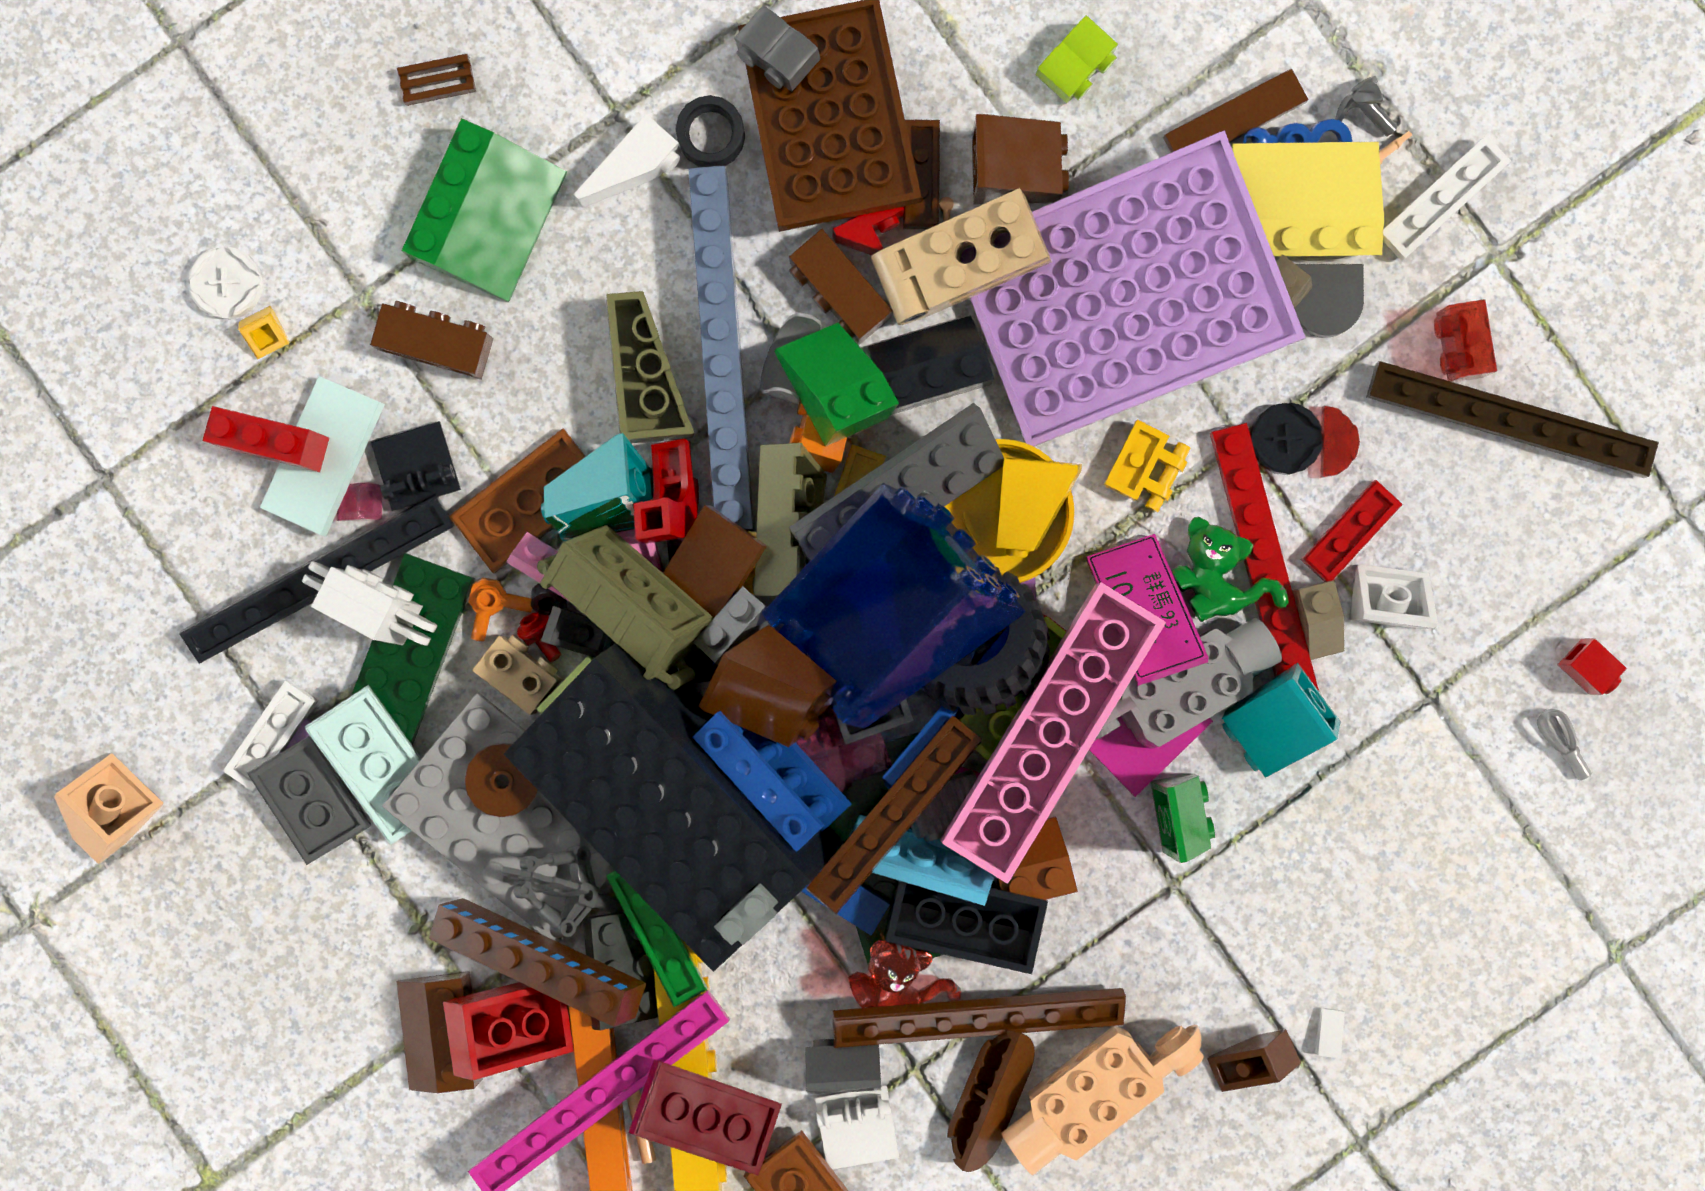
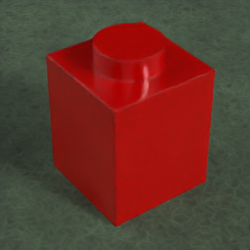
M1595 638L1581 639L1557 664L1589 695L1611 693L1619 686L1622 681L1620 676L1627 669Z

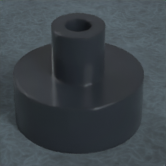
M540 583L532 588L531 607L535 612L550 616L553 606L564 610L567 608L566 599L548 588H543Z

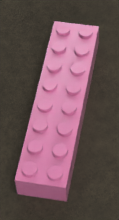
M1102 582L1095 584L1046 664L1041 678L1035 682L1034 689L1026 697L942 835L941 843L1008 884L1166 622Z

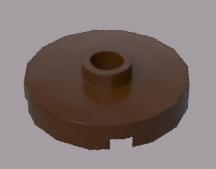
M511 743L488 745L476 753L467 767L465 776L467 795L475 807L488 815L497 817L516 815L526 809L537 795V788L504 755L512 745ZM500 774L506 775L509 779V784L505 787L497 785L495 781L496 776Z

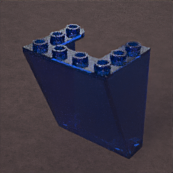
M883 483L762 612V615L771 627L776 628L780 623L784 624L787 627V631L791 634L788 637L791 643L802 646L818 666L837 680L834 686L837 693L832 697L837 703L833 708L834 712L842 723L862 728L868 727L1026 612L1017 601L1020 597L1018 592L1007 582H1001L995 575L998 571L996 566L984 555L979 556L973 549L976 543L971 536L962 529L958 530L953 525L952 521L955 518L951 512L939 503L934 506L922 495H919L917 498L914 497L904 487L896 489Z

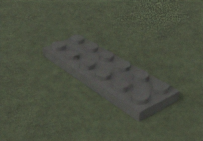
M972 403L789 528L819 581L826 587L1002 468L1004 457L981 408Z

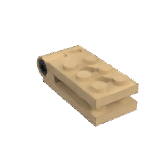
M1020 188L882 249L871 256L898 325L926 318L1052 262L1026 196ZM1001 233H1010L1011 239L1009 244L1001 249L995 248V238ZM969 247H975V259L967 264L962 263L961 255L963 251Z

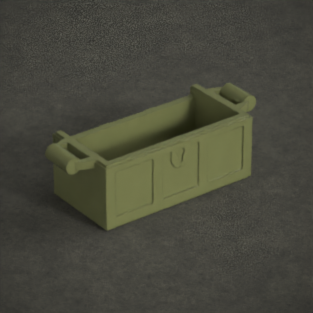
M608 525L564 541L557 554L538 562L537 569L544 575L540 582L542 587L547 589L553 586L580 612L585 614L611 637L616 644L620 645L646 669L643 677L647 680L656 677L667 683L669 688L675 690L695 678L694 670L688 667L685 661L690 658L697 647L693 641L714 618ZM675 667L679 669V671L671 675L666 673Z

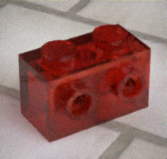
M1485 299L1451 304L1436 312L1434 332L1437 339H1441L1443 353L1440 354V368L1444 375L1447 374L1448 381L1459 382L1484 378L1497 372Z

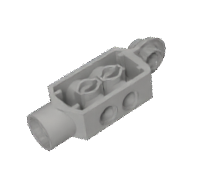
M1257 618L1251 619L1227 634L1217 628L1200 635V639L1208 655V663L1137 686L1133 676L1095 740L1121 726L1117 720L1121 716L1127 728L1131 729L1139 743L1150 749L1164 745L1253 693V678L1282 661L1281 652L1276 640L1264 623Z

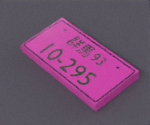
M1155 534L1087 556V564L1096 584L1102 582L1166 622L1134 674L1137 686L1208 663L1206 650Z

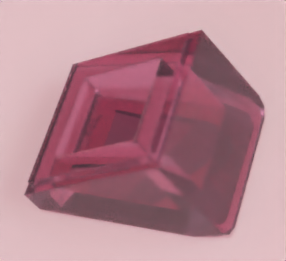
M373 483L349 484L337 511V521L381 520V485Z

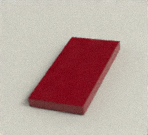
M654 1059L628 1133L759 1175L782 1103Z

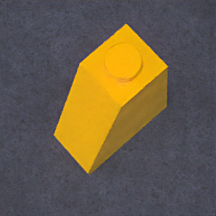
M1017 458L1004 459L996 548H1006V555L1027 557L1028 551L1038 549L1081 473L1082 464Z

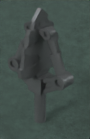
M586 846L569 847L566 851L550 853L547 857L543 858L524 856L519 864L521 870L503 867L502 874L505 877L518 882L513 891L515 897L527 899L536 908L535 912L550 925V933L553 937L573 936L576 927L593 908H599L611 913L624 911L618 899L598 893L599 887L596 886L590 863L591 852ZM546 864L549 866L570 864L572 882L535 873L534 870L538 866ZM532 889L549 896L566 897L565 904L567 905L560 916L545 902H540L532 892Z

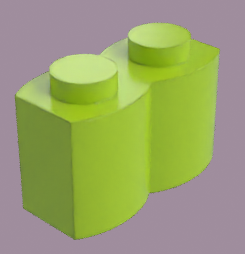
M1086 15L1041 63L1035 75L1066 104L1073 97L1079 101L1093 85L1089 79L1098 70L1104 74L1117 59L1113 53L1118 43Z

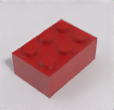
M521 982L443 1001L454 1076L477 1080L574 1052L567 1004Z

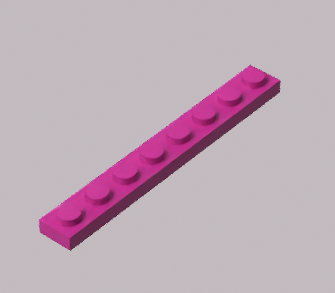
M706 990L474 1165L468 1173L481 1191L507 1190L645 1086L654 1059L670 1065L674 1064L727 1024L730 1018L711 992Z

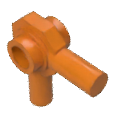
M482 577L474 582L469 596V603L476 612L471 639L481 642L485 641L490 616L502 610L503 607L531 613V598L506 593L505 588L498 580Z

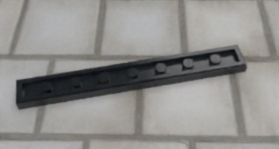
M436 493L311 561L328 568L335 567L345 570L347 565H350L361 571L365 569L371 572L453 528L455 524ZM309 561L180 631L179 635L200 664L312 604L319 591L302 582L305 574L322 581L325 578L308 568L311 563Z

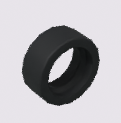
M712 95L697 97L686 104L678 115L675 128L677 141L687 160L697 167L727 166L742 151L745 141L742 116L736 107L726 99ZM702 113H719L731 125L732 135L730 142L719 152H701L690 140L689 131L691 124Z

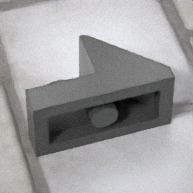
M553 606L541 641L595 658L610 647L612 639L587 616Z

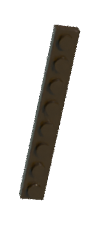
M1378 361L1375 364L1366 398L1641 478L1650 476L1659 444L1657 441L1382 361Z

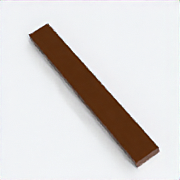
M1123 988L833 1010L834 1048L1006 1035V1031L1031 1033L1124 1025L1126 994Z

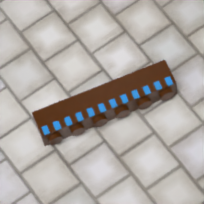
M461 898L438 905L429 939L613 1027L636 1018L646 986L645 982L467 899Z

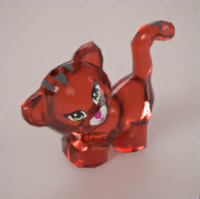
M883 940L876 941L871 947V959L868 966L871 976L856 971L848 977L852 994L862 1008L926 1003L941 992H946L950 1001H959L962 996L961 988L951 978H937L920 990L911 986L918 977L919 972L931 965L933 956L922 950H914L908 946L889 943Z

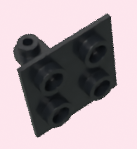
M440 421L371 442L384 484L380 486L381 493L385 500L388 499L391 511L415 505L436 493L440 497L461 490Z

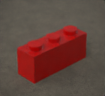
M212 406L202 441L227 450L320 472L329 437L309 429Z

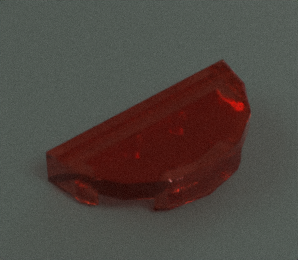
M1324 405L1322 406L1321 415L1323 446L1321 450L1320 478L1336 476L1347 469L1357 457L1360 445L1358 428L1356 425H1353L1349 417L1338 408Z

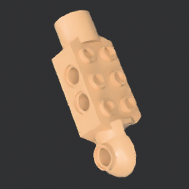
M1194 1024L1184 1029L1181 1025L1171 1029L1156 1042L1154 1046L1156 1051L1150 1056L1127 1030L1112 1026L1028 1092L1031 1110L1002 1132L1007 1145L1031 1175L1036 1174L1060 1154L1077 1161L1163 1094L1164 1077L1172 1071L1178 1076H1183L1199 1065L1204 1058L1200 1051L1201 1032L1199 1026Z

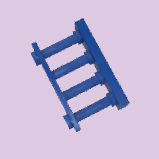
M721 711L717 712L693 736L695 741L796 852L819 830L823 832L852 805L796 742L790 747H786L731 723Z

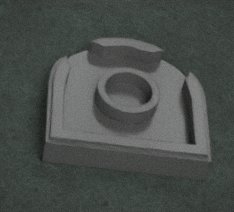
M1296 264L1311 276L1313 286L1309 293L1295 307L1301 327L1308 331L1309 334L1322 338L1335 337L1350 329L1357 322L1363 310L1364 264Z

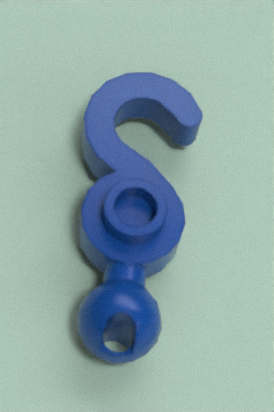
M1329 119L1318 122L1310 130L1303 124H1288L1280 128L1276 134H1269L1264 128H1252L1244 136L1243 143H1246L1247 138H1251L1252 143L1318 142L1326 131L1333 132L1338 142H1352V135L1347 125L1343 122Z

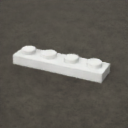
M1487 135L1484 136L1384 228L1383 242L1401 261L1404 260L1508 165L1511 160Z

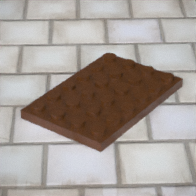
M860 0L780 17L790 27L802 33L816 45L820 60L793 91L788 90L784 86L780 89L775 87L764 76L765 70L757 65L750 67L745 64L779 232L922 203L880 1ZM746 24L738 26L739 32Z

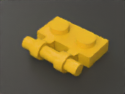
M1137 419L1103 485L1133 501L1138 500L1142 490L1149 492L1151 496L1145 507L1158 513L1163 502L1168 501L1173 492L1170 488L1178 472L1183 473L1187 465L1185 459L1191 448L1184 443L1177 442L1172 453L1163 449L1169 435ZM1157 460L1166 465L1158 482L1149 478Z

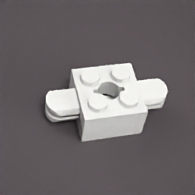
M311 561L308 568L325 578L322 581L305 574L302 579L303 583L319 591L311 606L312 608L372 640L404 645L406 639L409 638L414 642L428 646L431 638L412 627L416 625L427 631L435 632L437 624L419 615L423 606L411 600L414 594L396 585L392 587L383 583L382 577L365 569L361 571L350 565H347L345 570L335 567L328 568Z

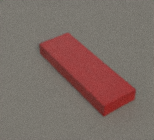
M1377 480L1372 481L1300 560L1324 582L1334 580L1403 504Z

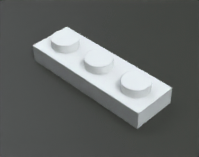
M284 681L223 771L251 791H257L247 773L286 749L304 719H307L318 703V700L291 681Z

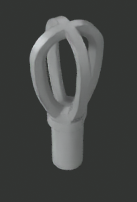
M1548 709L1543 712L1537 719V726L1544 738L1552 747L1561 752L1563 759L1567 760L1578 780L1590 777L1592 773L1580 754L1576 733L1568 716L1557 709ZM1550 716L1555 717L1568 747L1563 745L1549 723Z

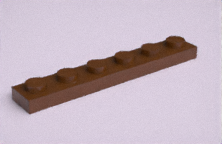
M952 716L806 887L807 891L834 914H837L981 744L982 738L956 717Z

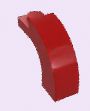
M685 438L651 444L654 494L653 499L650 501L633 503L637 541L648 544L684 538L697 518L699 484L698 479L693 477L690 441Z

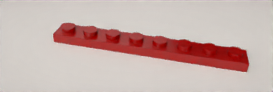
M1244 423L1213 431L1209 434L1237 537L1246 538L1253 544L1251 553L1244 559L1250 586L1252 587L1262 577L1275 579L1281 583L1288 595L1289 603L1283 608L1275 606L1270 592H1265L1255 602L1259 620L1269 629L1281 652L1282 661L1272 667L1274 676H1278L1298 662L1319 691L1248 425Z

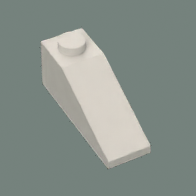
M645 114L573 195L581 206L586 207L657 179L663 172H671L681 159L679 154L682 152L679 142Z

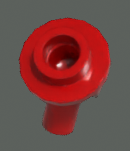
M538 613L528 614L520 621V626L516 632L518 637L528 646L536 643L549 662L556 661L562 653L556 646L541 641L549 616Z

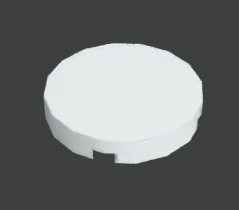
M236 248L209 249L196 259L190 269L189 291L191 298L201 310L215 318L231 320L242 317L256 306L262 295L263 278L260 268L249 255Z

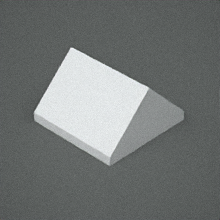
M1357 564L1350 620L1416 629L1436 628L1438 620L1429 573Z

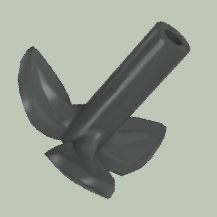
M1376 76L1369 77L1351 89L1353 93L1342 100L1336 113L1335 120L1342 122L1350 109L1360 108L1386 137L1397 129V125L1376 104L1383 101L1381 90L1375 84L1378 82Z

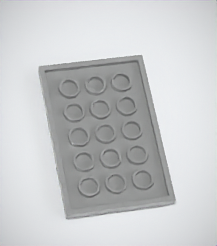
M478 692L382 807L538 932L556 941L558 938L551 935L550 925L535 912L536 908L527 899L515 897L513 891L518 882L505 877L502 874L503 867L521 870L519 864L524 856L543 858L547 857L550 853L566 851L569 847L586 846L591 852L590 863L596 886L599 889L607 880L606 875L615 869L539 791H537L536 797L526 809L512 816L497 817L488 815L474 806L467 795L465 785L466 771L471 760L478 751L490 744H513L526 731ZM500 774L496 776L495 781L497 785L505 787L509 784V779L506 775ZM546 864L538 866L534 870L535 873L572 882L570 864L557 866ZM532 889V892L540 902H545L560 916L567 905L565 904L566 897L549 896Z

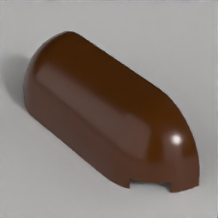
M1006 1031V1035H998L993 1040L988 1039L979 1051L951 1118L947 1137L951 1138L952 1149L955 1155L953 1161L962 1171L972 1172L983 1167L993 1157L1002 1142V1132L1007 1129L1034 1062V1044L1031 1038L1025 1034Z

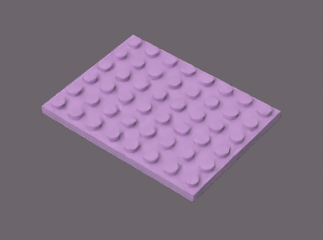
M1225 130L1033 211L1032 214L1052 262L970 298L1025 442L1034 447L1306 338ZM1004 232L999 234L994 241L995 248L1001 249L1006 247L1011 239L1010 233ZM969 247L965 249L961 255V262L964 264L972 262L976 257V248Z

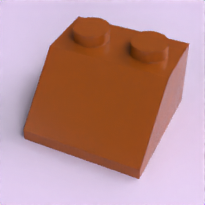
M1056 816L1047 818L1008 884L997 878L1000 890L1044 900L1078 892L1068 851Z

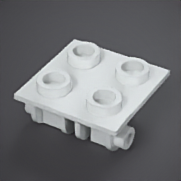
M882 1085L881 1091L842 1092L815 1097L817 1121L821 1131L825 1159L832 1170L899 1158L887 1085Z

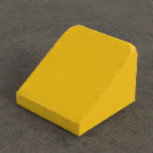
M271 306L239 322L238 330L257 360L290 343Z

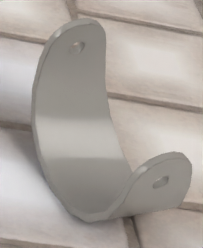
M795 313L783 323L772 342L764 362L760 379L762 394L795 404L799 403V396L795 392L774 351L776 348L819 331L821 321L818 318L804 313Z

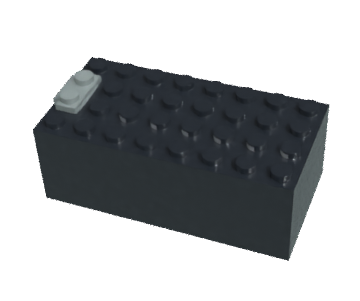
M615 643L596 656L509 747L504 755L714 972L813 881L844 841L828 827L823 832L819 830L796 852L693 738L714 716L699 707L703 698L699 691L690 682L674 690L669 688L667 683L656 677L647 680L643 677L646 669L620 645ZM673 668L667 671L666 673L671 675L677 672L678 670L676 668Z

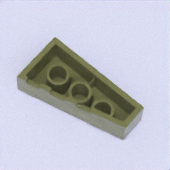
M644 292L606 294L619 434L624 433L631 444L693 438L694 430L687 416L681 394L674 380Z
M802 443L760 445L756 538L767 545L755 565L752 588L754 596L769 610L809 609L814 570L789 527L823 504L827 474Z

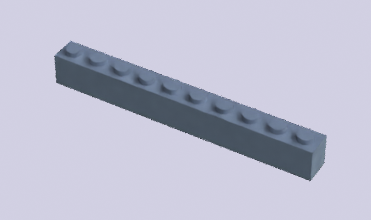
M725 166L688 168L714 508L747 532H755L728 176Z

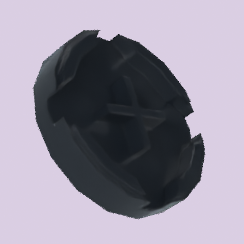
M1282 403L1270 406L1257 416L1250 431L1258 463L1274 474L1290 475L1304 471L1316 461L1323 446L1322 428L1319 420L1312 411L1300 404Z

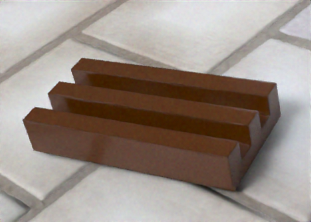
M468 54L397 68L401 80L400 86L403 91V102L406 106L476 92ZM462 66L464 67V69L454 70V71H450V72H445V73H440V74H435V75H430V76H425V77H420V78H415V79H410V80H409V78H408V77H413V76H418V75H423V74H428V73H433V72H438V71H443V70L458 68V67H462ZM466 78L467 82L413 94L411 93V89L428 85H436Z

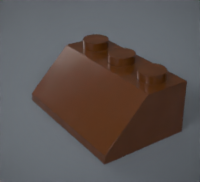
M470 971L396 981L409 1090L438 1094L475 1089L483 1078L469 1080L454 1076L443 1001L472 994Z

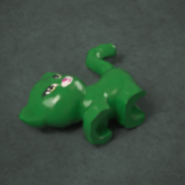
M1194 517L1190 521L1188 526L1190 541L1187 553L1193 563V569L1191 570L1187 566L1179 565L1171 570L1181 592L1189 589L1194 591L1195 596L1188 603L1200 622L1214 616L1237 614L1244 607L1257 602L1265 592L1271 593L1275 606L1279 608L1286 607L1289 603L1287 591L1278 580L1262 577L1251 588L1242 591L1226 582L1223 578V574L1230 572L1239 561L1246 559L1251 553L1253 544L1248 539L1237 537L1232 531L1221 526L1210 525L1207 520L1201 517Z

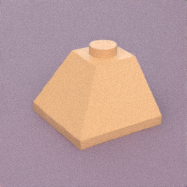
M112 753L58 791L54 796L72 839L98 864L125 845L163 805V802Z

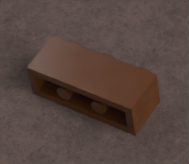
M820 229L789 256L792 266L789 272L802 287L806 283L815 292L812 299L825 314L831 311L839 320L838 323L859 345L892 318L893 310L823 229Z
M395 301L394 306L382 303L370 343L372 347L385 353L482 380L494 339L487 332H484L485 326L464 320L463 326L451 323L450 316L436 311H430L428 316L415 312V306L400 301Z

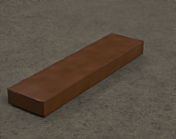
M1291 68L1164 135L1163 139L1171 153L1224 130L1229 143L1246 135L1252 128L1261 127L1302 106L1309 99Z

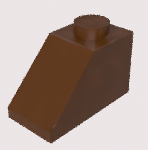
M1286 1029L1253 1036L1207 1058L1221 1092L1278 1083L1301 1064Z

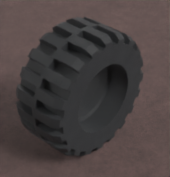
M977 564L965 565V571L957 572L954 567L946 570V577L940 580L933 577L926 583L928 589L924 593L918 591L912 598L915 607L914 609H906L903 621L907 627L901 629V642L905 647L902 652L917 682L933 701L939 700L944 708L955 711L957 707H960L962 713L966 715H975L976 709L981 708L985 715L996 713V706L1003 703L1006 708L1015 705L1017 702L1014 697L1020 693L1027 696L1034 689L1031 680L1033 678L1037 680L1041 678L1045 671L1042 661L1049 660L1050 648L1047 643L1050 639L1049 631L1038 601L1035 600L1032 591L1026 584H1020L1017 576L1010 572H1005L1002 576L998 567L990 565L985 566L984 571L979 570ZM988 614L997 616L1007 622L1009 626L1007 641L1000 652L987 662L974 666H961L947 661L944 657L943 647L945 640L952 628L960 621L970 616Z

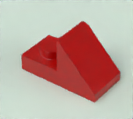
M899 207L859 215L833 228L832 237L837 244L874 255L884 249L875 231L879 229L881 233H885L900 224L898 219L903 217L904 208Z

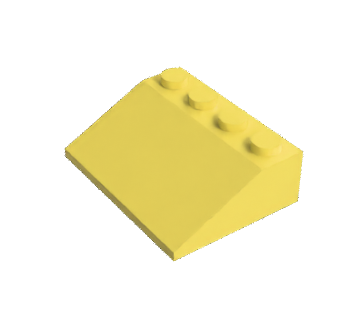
M1379 142L1232 143V151L1274 256L1382 255L1384 210Z

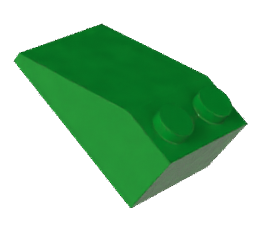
M839 323L776 348L774 351L825 447L888 419L899 404L882 371Z
M1196 774L1153 780L1150 784L1162 852L1179 863H1185L1211 849L1210 839L1215 838V829L1212 818L1206 817L1204 803L1209 802L1205 781H1200L1199 775Z

